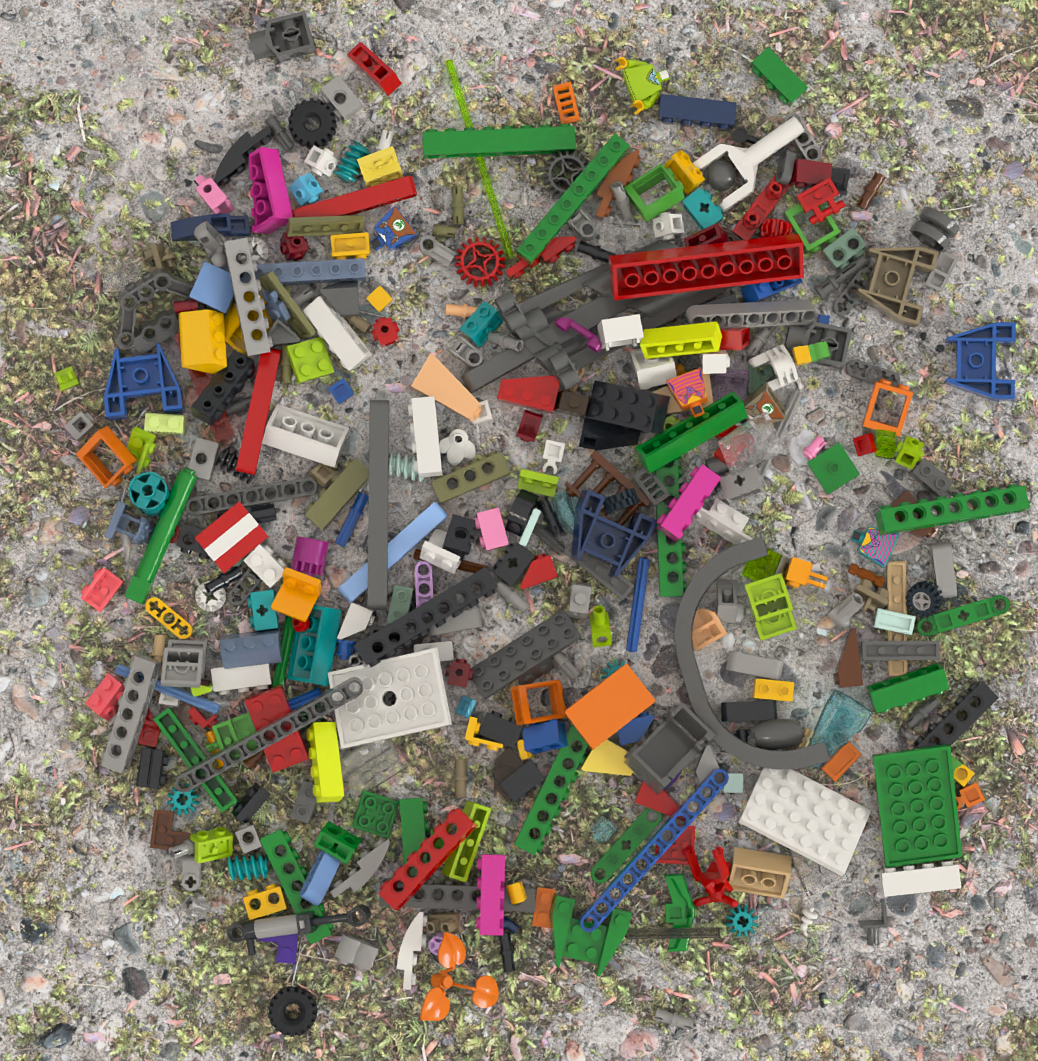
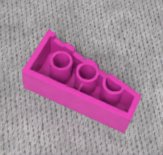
M260 147L249 154L250 179L253 180L250 196L254 198V208L251 209V216L255 220V225L252 226V233L270 235L286 225L288 219L293 218L278 149Z
M703 464L699 468L695 466L690 473L692 477L688 483L684 482L678 490L681 494L677 499L674 497L667 506L670 508L667 514L662 513L657 520L659 525L656 529L673 541H677L682 537V531H685L693 521L692 517L698 513L704 504L703 501L709 497L721 479L719 475Z
M482 854V858H478V870H481V878H477V889L481 890V897H477V909H480V917H476V929H480V935L503 936L505 854Z

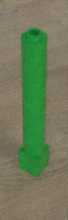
M187 467L184 470H179L169 493V498L166 500V505L160 514L137 571L133 575L124 597L140 604L146 602L154 583L153 580L198 477L195 475L196 471Z

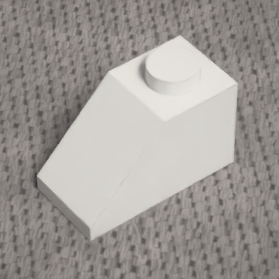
M351 603L337 638L343 640L367 630V627L372 626L375 620L374 612Z

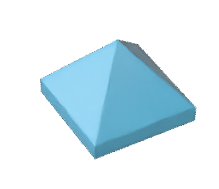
M463 695L455 713L469 718L475 711L476 700Z

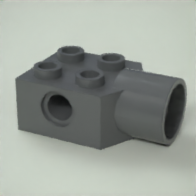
M305 11L268 20L266 30L248 34L255 60L274 56L281 62L316 52Z
M814 322L810 328L789 325L784 346L788 352H792L793 347L827 341L831 357L818 360L812 364L843 369L846 363L852 329Z

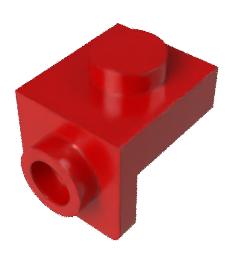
M192 707L188 711L190 714L189 719L196 726L199 724L203 729L207 727L211 729L212 726L218 723L216 720L219 717L218 714L212 715L207 720L196 707Z

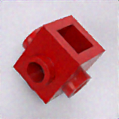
M386 316L375 320L376 323L372 324L374 329L371 330L375 341L379 340L381 348L399 342L397 332H400L396 321L392 322L391 318L386 319ZM384 329H388L387 333H383L382 331Z

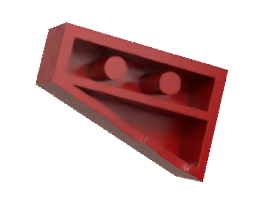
M554 375L501 380L497 401L553 414L560 383Z

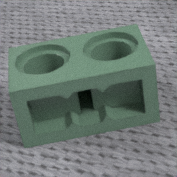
M851 228L823 249L821 254L834 271L838 268L842 270L850 264L849 260L855 257L857 259L865 253L863 249L867 244L857 231ZM848 241H855L857 248H849ZM839 252L842 255V260H835L833 253Z
M394 585L387 623L391 624L409 613L414 592L413 588Z

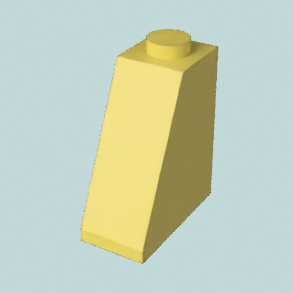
M605 740L594 750L592 749L580 768L583 771L631 776L634 773L624 763L626 760L624 756L628 751L609 740Z

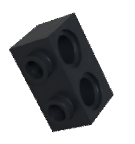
M183 524L176 546L181 548V552L191 554L194 551L199 553L198 557L210 559V556L195 539L203 530ZM187 535H193L194 542L191 545H186L184 542Z

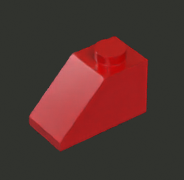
M543 553L534 557L535 560L531 562L520 585L521 590L558 578L550 555L546 556Z

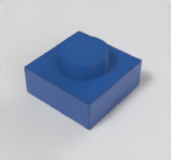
M344 378L328 388L339 405L355 395Z

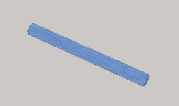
M118 664L115 674L126 678L129 676L131 669ZM140 672L139 679L143 682L144 675ZM157 679L154 690L211 713L217 714L219 712L220 704L200 696L194 697L192 693L178 687L161 686V680Z

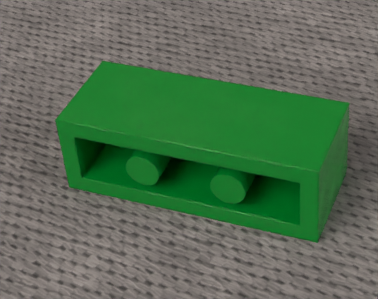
M769 47L751 63L752 73L757 78L761 77L765 81L764 85L771 92L774 91L778 95L779 101L784 105L787 104L790 107L808 88Z

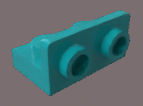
M484 301L460 327V330L477 347L481 348L488 340V334L496 331L504 321L499 312Z

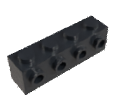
M234 350L227 359V367L216 373L191 406L193 416L210 426H213L216 421L218 422L226 407H230L233 403L235 395L243 390L248 378L251 379L256 370L254 360Z

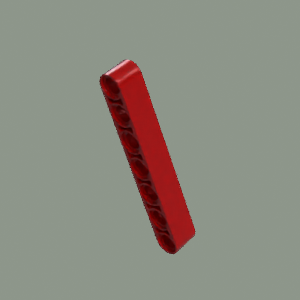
M406 176L293 209L292 215L293 218L351 216L406 200L418 194L413 177Z
M270 348L271 352L260 355L236 467L237 472L252 475L256 473L281 350Z

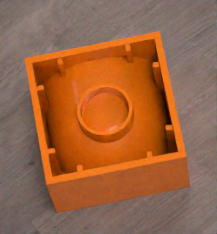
M625 664L563 711V713L590 749L594 750L656 702V700L629 665Z

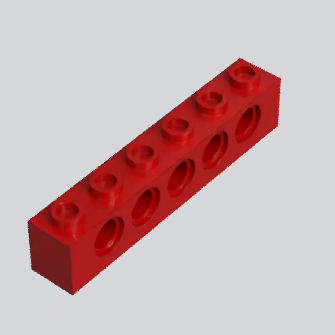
M452 809L446 816L448 819L443 824L440 823L434 828V834L421 842V848L408 856V862L403 867L400 866L393 873L395 876L390 881L387 880L380 887L381 891L378 894L394 910L399 911L478 826L462 809ZM455 824L457 832L451 835L449 829L451 825ZM442 838L444 846L438 849L436 842ZM426 853H429L431 856L428 863L423 861V856ZM416 867L417 875L412 878L410 870ZM402 881L404 889L398 892L397 884Z

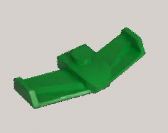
M664 874L672 902L665 903L666 923H673L667 951H687L692 924L695 918V907L692 904L684 874Z

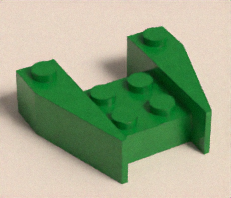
M554 893L550 908L554 964L556 967H560L562 956L596 964L594 973L600 977L628 932L632 913L627 909L615 907L607 916L606 924H600L594 931L586 932L580 927L579 918L572 917L576 900L571 896ZM583 921L585 927H590L593 924V921Z

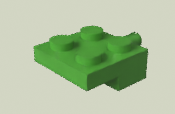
M249 712L212 726L216 741L205 746L209 748L207 749L208 753L216 749L221 751L255 732L256 729ZM255 740L247 742L249 748H256L258 746ZM237 749L230 751V755L234 758L241 756Z

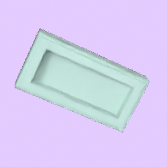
M533 509L519 541L521 545L527 546L542 511Z
M877 608L873 627L912 635L916 616Z

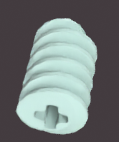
M392 452L388 467L389 476H392L396 471L398 478L402 473L404 474V479H407L411 474V478L414 481L417 476L419 477V473L414 471L415 456L409 461L408 455L401 459L400 453H398L394 458ZM426 477L419 478V482H422Z

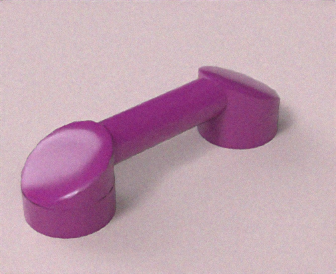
M557 318L554 323L556 327L564 332H567L569 328L574 329L589 339L586 343L587 347L599 353L602 346L594 333L573 319Z

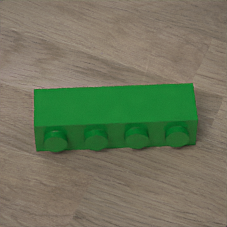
M938 662L866 686L875 712L886 713L891 708L904 707L909 702L915 700L922 701L927 696L933 694L940 695L949 689L944 668Z
M423 797L399 799L404 865L408 862V856L421 848L420 844L426 838V832H429V821H425L424 813H428L427 801H423ZM427 853L423 856L424 863L430 861V859H427ZM416 867L410 870L411 877L417 875Z

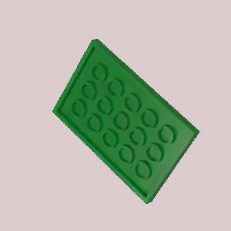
M945 744L872 755L885 867L890 868L962 857L950 745Z

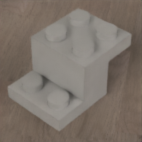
M169 639L168 647H164L161 686L200 688L201 679H204L207 641Z

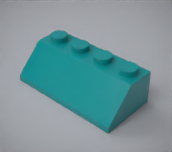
M314 605L308 617L310 619L309 628L306 631H295L286 679L329 686L328 672H331L342 610Z

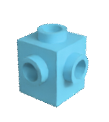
M311 173L298 177L288 187L301 206L317 202L319 200L318 196L323 192Z

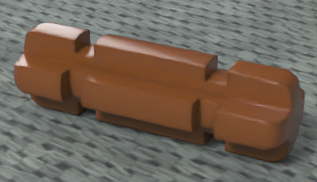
M854 563L848 569V573L854 576L857 575L861 579H867L877 587H882L885 582L884 577L876 576L875 573L863 567L859 568Z

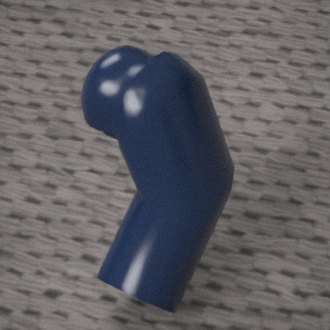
M504 916L503 928H507L515 934L520 926L507 916Z

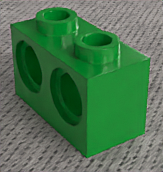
M328 821L320 831L314 846L348 864L362 839Z

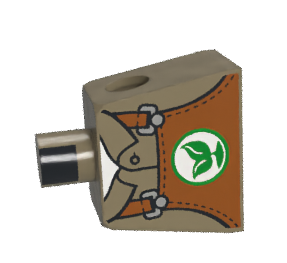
M767 382L743 401L747 418L740 421L742 425L752 421L754 426L759 429L786 419V409Z

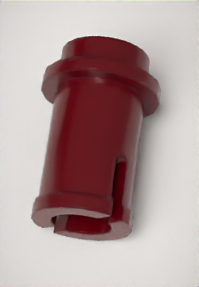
M192 298L186 301L173 302L175 314L198 311L197 301Z

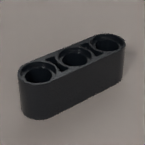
M777 700L721 702L722 722L777 719Z

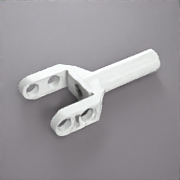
M793 116L748 149L719 144L696 160L693 165L702 170L726 153H729L728 156L746 181L748 180L745 185L723 199L719 206L725 212L754 192L758 164L805 131L798 119Z

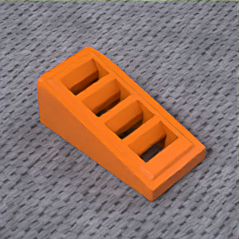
M571 82L554 85L552 90L561 124L580 121ZM568 89L567 93L558 94L559 91ZM570 97L571 99L568 101L560 102V99ZM572 105L573 107L562 110V107ZM574 112V116L566 118L563 116L564 114Z

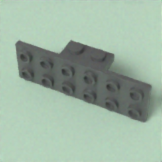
M562 609L472 667L471 669H474L472 680L484 699H488L517 679L521 685L532 684L536 679L548 674L555 668L550 659L551 657L581 639L582 636L567 613Z

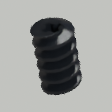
M228 446L218 457L215 466L220 463L221 469L227 467V473H231L234 470L233 476L237 477L240 474V480L243 481L247 478L246 484L249 485L255 475L236 471L238 462L237 450L230 453L231 446Z

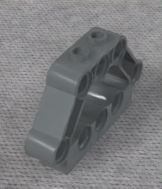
M158 268L152 272H145L141 279L136 282H129L118 295L120 309L118 329L115 331V339L118 346L122 349H130L135 346L140 355L155 347L157 343L163 342L180 331L179 314H175L174 305H172L170 310L157 313L154 320L141 323L139 329L134 332L136 308L142 300H151L158 290H165L190 300L189 295L196 281H187L168 274L162 268ZM159 277H166L163 283H156ZM143 287H149V291L146 294L140 293ZM127 297L133 298V301L130 304L124 303V300ZM197 301L198 310H203L201 307L202 303ZM169 318L168 324H160L162 319ZM148 328H152V329H153L152 334H150V335H145V334H144V332H145L146 329H148ZM124 334L130 335L127 341L121 340Z

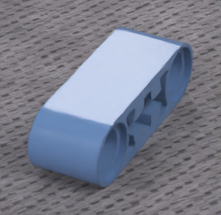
M321 850L315 859L299 896L318 906L323 900L341 861Z

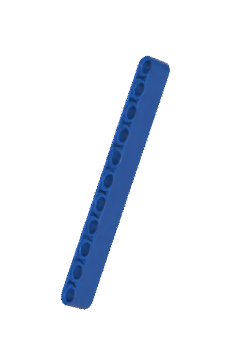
M718 768L713 769L579 918V925L584 931L592 932L602 923L722 790L729 780L726 771ZM718 772L723 774V780L720 783H716L714 780V776ZM702 788H710L711 792L708 797L702 796ZM691 801H695L698 805L697 809L693 812H690L688 809ZM681 815L684 817V824L677 826L675 819ZM665 830H670L671 838L667 841L663 840L662 833ZM655 844L659 850L657 854L651 855L649 848ZM639 859L645 860L646 864L643 869L636 868V862ZM629 873L632 875V881L629 884H625L623 876ZM611 889H619V896L617 898L610 897ZM599 903L606 904V910L602 913L596 910ZM587 917L593 919V924L590 927L583 925V921Z

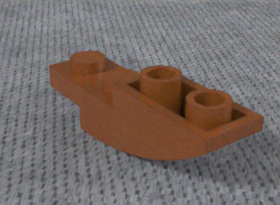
M635 150L623 158L604 179L596 194V198L602 200L596 213V219L602 221L604 216L608 218L612 209L609 204L612 199L615 200L616 198L610 186L614 182L621 181L624 188L632 182L634 175L631 172L640 163L641 158L638 157L640 151Z

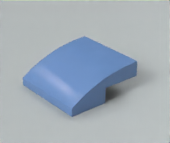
M204 262L189 297L226 314L234 297L229 272Z

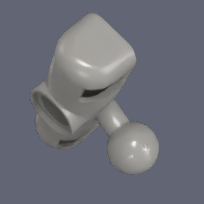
M207 221L198 225L194 235L204 246L206 253L211 257L212 264L216 267L228 266L223 242L227 241L226 238L219 234ZM238 254L236 255V262H237V263H239V256H238Z

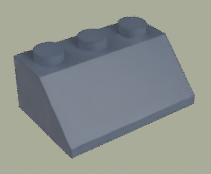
M280 629L222 635L220 639L221 658L224 669L282 662Z

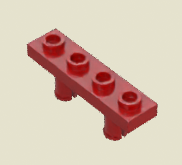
M775 174L732 232L741 239H750L791 184L782 185L776 182Z

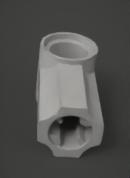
M430 235L424 236L420 240L419 249L423 254L430 256L447 268L457 254L456 252L439 243ZM430 241L433 244V248L426 250L423 248V243Z
M852 592L842 603H838L832 608L827 616L839 628H842L852 618V615L864 605L863 598L859 594Z

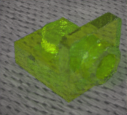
M877 429L875 435L877 444L875 457L894 459L897 447L896 432Z

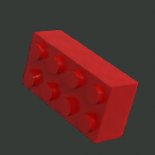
M282 684L246 697L244 701L256 730L292 711ZM283 721L281 726L283 729L288 730L292 727V724L289 721ZM300 729L263 749L273 773L309 759L308 750ZM271 730L264 732V736L267 739H272L275 736Z

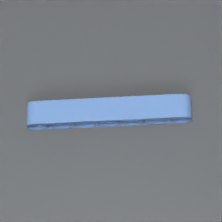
M436 501L388 543V570L449 516ZM368 562L337 589L350 604L368 589Z

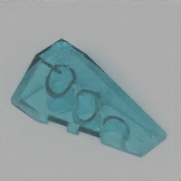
M834 689L824 705L808 746L825 741L831 758L840 746L846 745L849 742V738L864 728L872 715V711L851 696ZM825 762L812 765L811 767L819 769Z

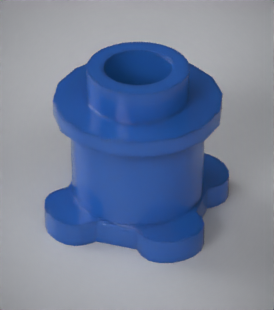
M337 639L338 652L335 655H339V659L349 660L350 656L353 655V646L356 644V641Z

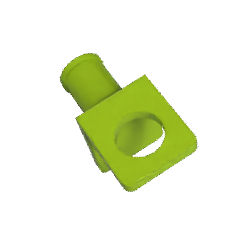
M601 605L595 606L593 614H589L593 647L611 646L612 639L608 612H605V608ZM606 637L607 640L604 642H598L597 638Z

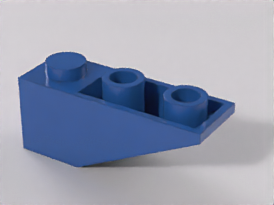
M801 278L748 284L741 288L740 291L746 303L761 302L803 281Z

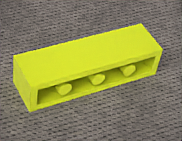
M717 321L644 329V337L640 342V347L645 359L717 352L720 348L722 334Z
M313 722L306 732L307 740L310 741L308 754L309 758L312 759L311 777L314 778L315 784L313 785V795L316 796L317 803L339 802L344 797L336 722Z

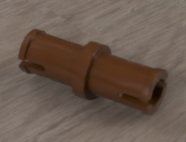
M875 172L868 186L864 187V193L856 206L867 211L874 196L878 195L877 191L886 177Z

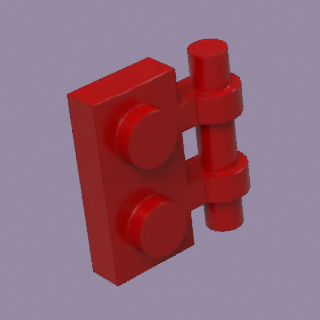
M831 178L796 196L805 214L811 210L813 211L814 215L808 218L811 225L824 221V218L831 214H837L840 212V209L845 207L843 200L836 203L833 199L839 195V192ZM827 202L829 207L820 211L818 206Z

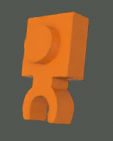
M977 781L959 789L961 795H956V800L958 801L957 810L964 803L969 808L985 800Z

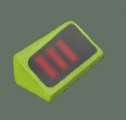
M201 679L200 688H190L193 696L196 697L211 692L213 684L210 680Z

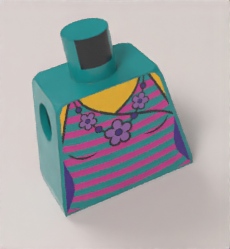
M869 526L866 528L865 533L854 529L850 540L860 544L857 550L860 555L879 567L885 568L899 533L880 536L878 528Z

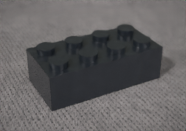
M594 380L586 418L662 434L670 396Z

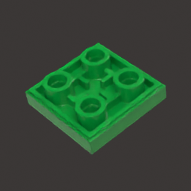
M362 790L351 827L388 838L400 801Z

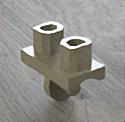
M151 244V248L144 251L147 261L155 260L156 266L149 268V271L152 272L155 269L162 268L172 275L170 268L174 267L173 260L177 259V254H171L170 249H165L164 244Z
M863 579L853 590L854 593L859 594L863 598L864 605L861 609L863 613L867 609L873 612L877 608L883 609L889 601L887 599L889 591L880 587L876 593L871 591L870 588L873 583L867 579Z
M449 911L447 913L431 912L428 914L429 921L426 922L428 933L448 932L460 934L463 932L460 926L459 913Z

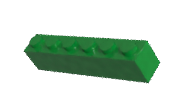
M733 391L703 408V415L699 417L691 415L666 429L662 434H658L635 447L641 465L650 474L747 418L743 401Z
M167 708L153 719L189 768L208 758L172 708ZM202 768L196 770L197 775L200 777L207 775L206 771ZM221 774L201 784L222 813L240 801Z

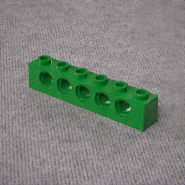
M281 828L261 838V844L295 914L314 911L315 915L323 917L325 908L322 902L318 906L312 904L311 907L305 908L301 904L303 898L299 896L300 891L293 888L295 880H300L304 885L308 873L304 865L300 866L297 860L300 858L295 848L292 849L289 844L291 838L287 830L283 831ZM278 845H283L286 848L285 855L280 856L276 853ZM290 862L294 865L295 870L293 873L285 871L284 866L286 863ZM333 924L316 925V931L306 934L310 944L333 933L331 929L334 928Z

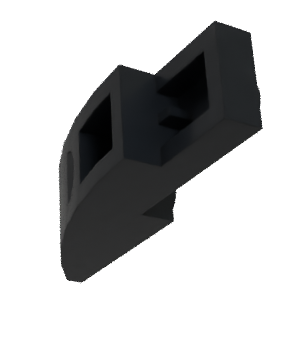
M268 126L253 137L247 131L231 146L222 159L214 177V182L218 187L228 184L233 175L241 174L246 169L245 166L248 165L244 158L246 156L249 157V154L254 152L260 145L265 146L272 140L273 133Z

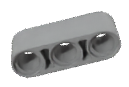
M796 113L788 114L783 123L794 116L805 131L801 135L806 137V143H800L797 137L791 141L800 157L804 160L819 161L821 150L803 120ZM812 151L816 154L817 158L809 159L807 153Z
M950 542L930 544L934 586H939L937 591H942L940 596H943V598L956 597L957 588Z
M480 608L462 610L463 613L455 618L451 615L445 619L446 623L438 628L436 626L431 627L428 637L483 627ZM431 616L425 617V623H430L432 620Z
M729 651L726 670L780 681L784 662Z

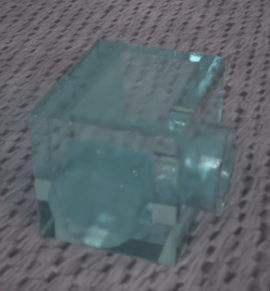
M601 815L590 829L593 833L591 837L599 843L601 841L606 843L617 827Z

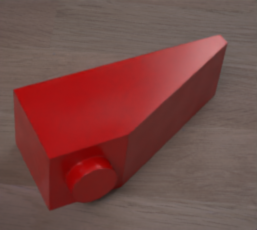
M362 42L357 44L347 54L387 96L402 84L395 72Z
M642 780L635 797V803L671 816L680 804L665 788L657 795ZM681 815L676 817V819L685 821L684 817Z

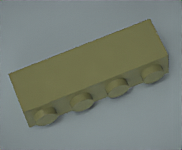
M356 457L354 460L350 458L343 466L345 470L341 474L337 473L330 482L332 484L328 489L324 487L318 494L320 498L315 503L312 501L305 509V516L322 531L325 530L369 480V469Z

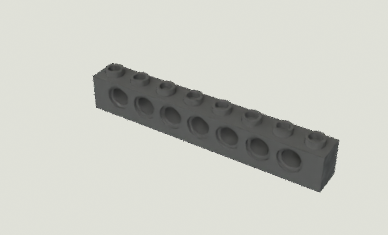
M385 878V882L387 880L390 881L392 878ZM427 880L421 886V889L425 892L424 897L418 899L413 895L403 906L480 910L477 909V901L473 900L471 896L473 891L479 889H477V885H474L472 881H462V885L454 884V881L443 880V884H435V880ZM399 882L397 887L404 889V883ZM512 883L504 884V911L535 912L536 888H533L532 884L522 883L527 899L513 905L506 886ZM435 889H441L444 892L442 899L434 898L433 891ZM458 889L463 892L461 900H455L452 897L454 890ZM380 896L379 906H390Z

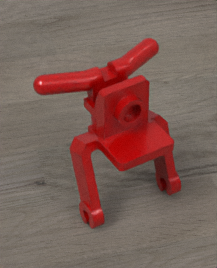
M687 846V849H684V855L687 857L693 878L701 882L706 889L705 892L709 894L708 896L695 899L694 905L698 907L712 902H720L733 908L737 907L738 901L723 893L732 892L733 888L727 880L732 864L725 862L722 847L716 846L712 850L716 862H711L707 871L702 873L694 847Z

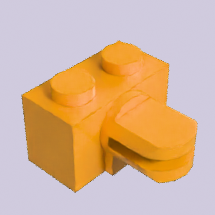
M792 557L788 561L783 579L786 582V586L795 589L799 588V586H806V584L825 589V584L811 580L809 577L822 581H827L828 577L811 572L813 566L811 562Z

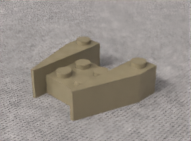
M924 247L870 248L865 252V255L875 257L876 259L867 290L858 288L854 294L894 322L915 328L920 323L924 307L906 302L914 269L926 273L934 271L939 252Z

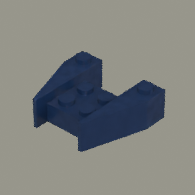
M582 490L575 507L571 560L580 561L582 554L586 553L611 564L612 567L608 576L617 577L649 540L657 520L642 513H634L628 528L599 516L606 497L591 490Z

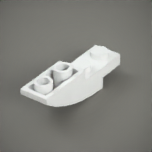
M421 910L408 927L397 961V969L404 970L403 989L411 990L412 985L416 983V973H412L413 965L417 966V954H414V951H421L422 946L426 947V935H423V927H426L428 916L424 915V911Z

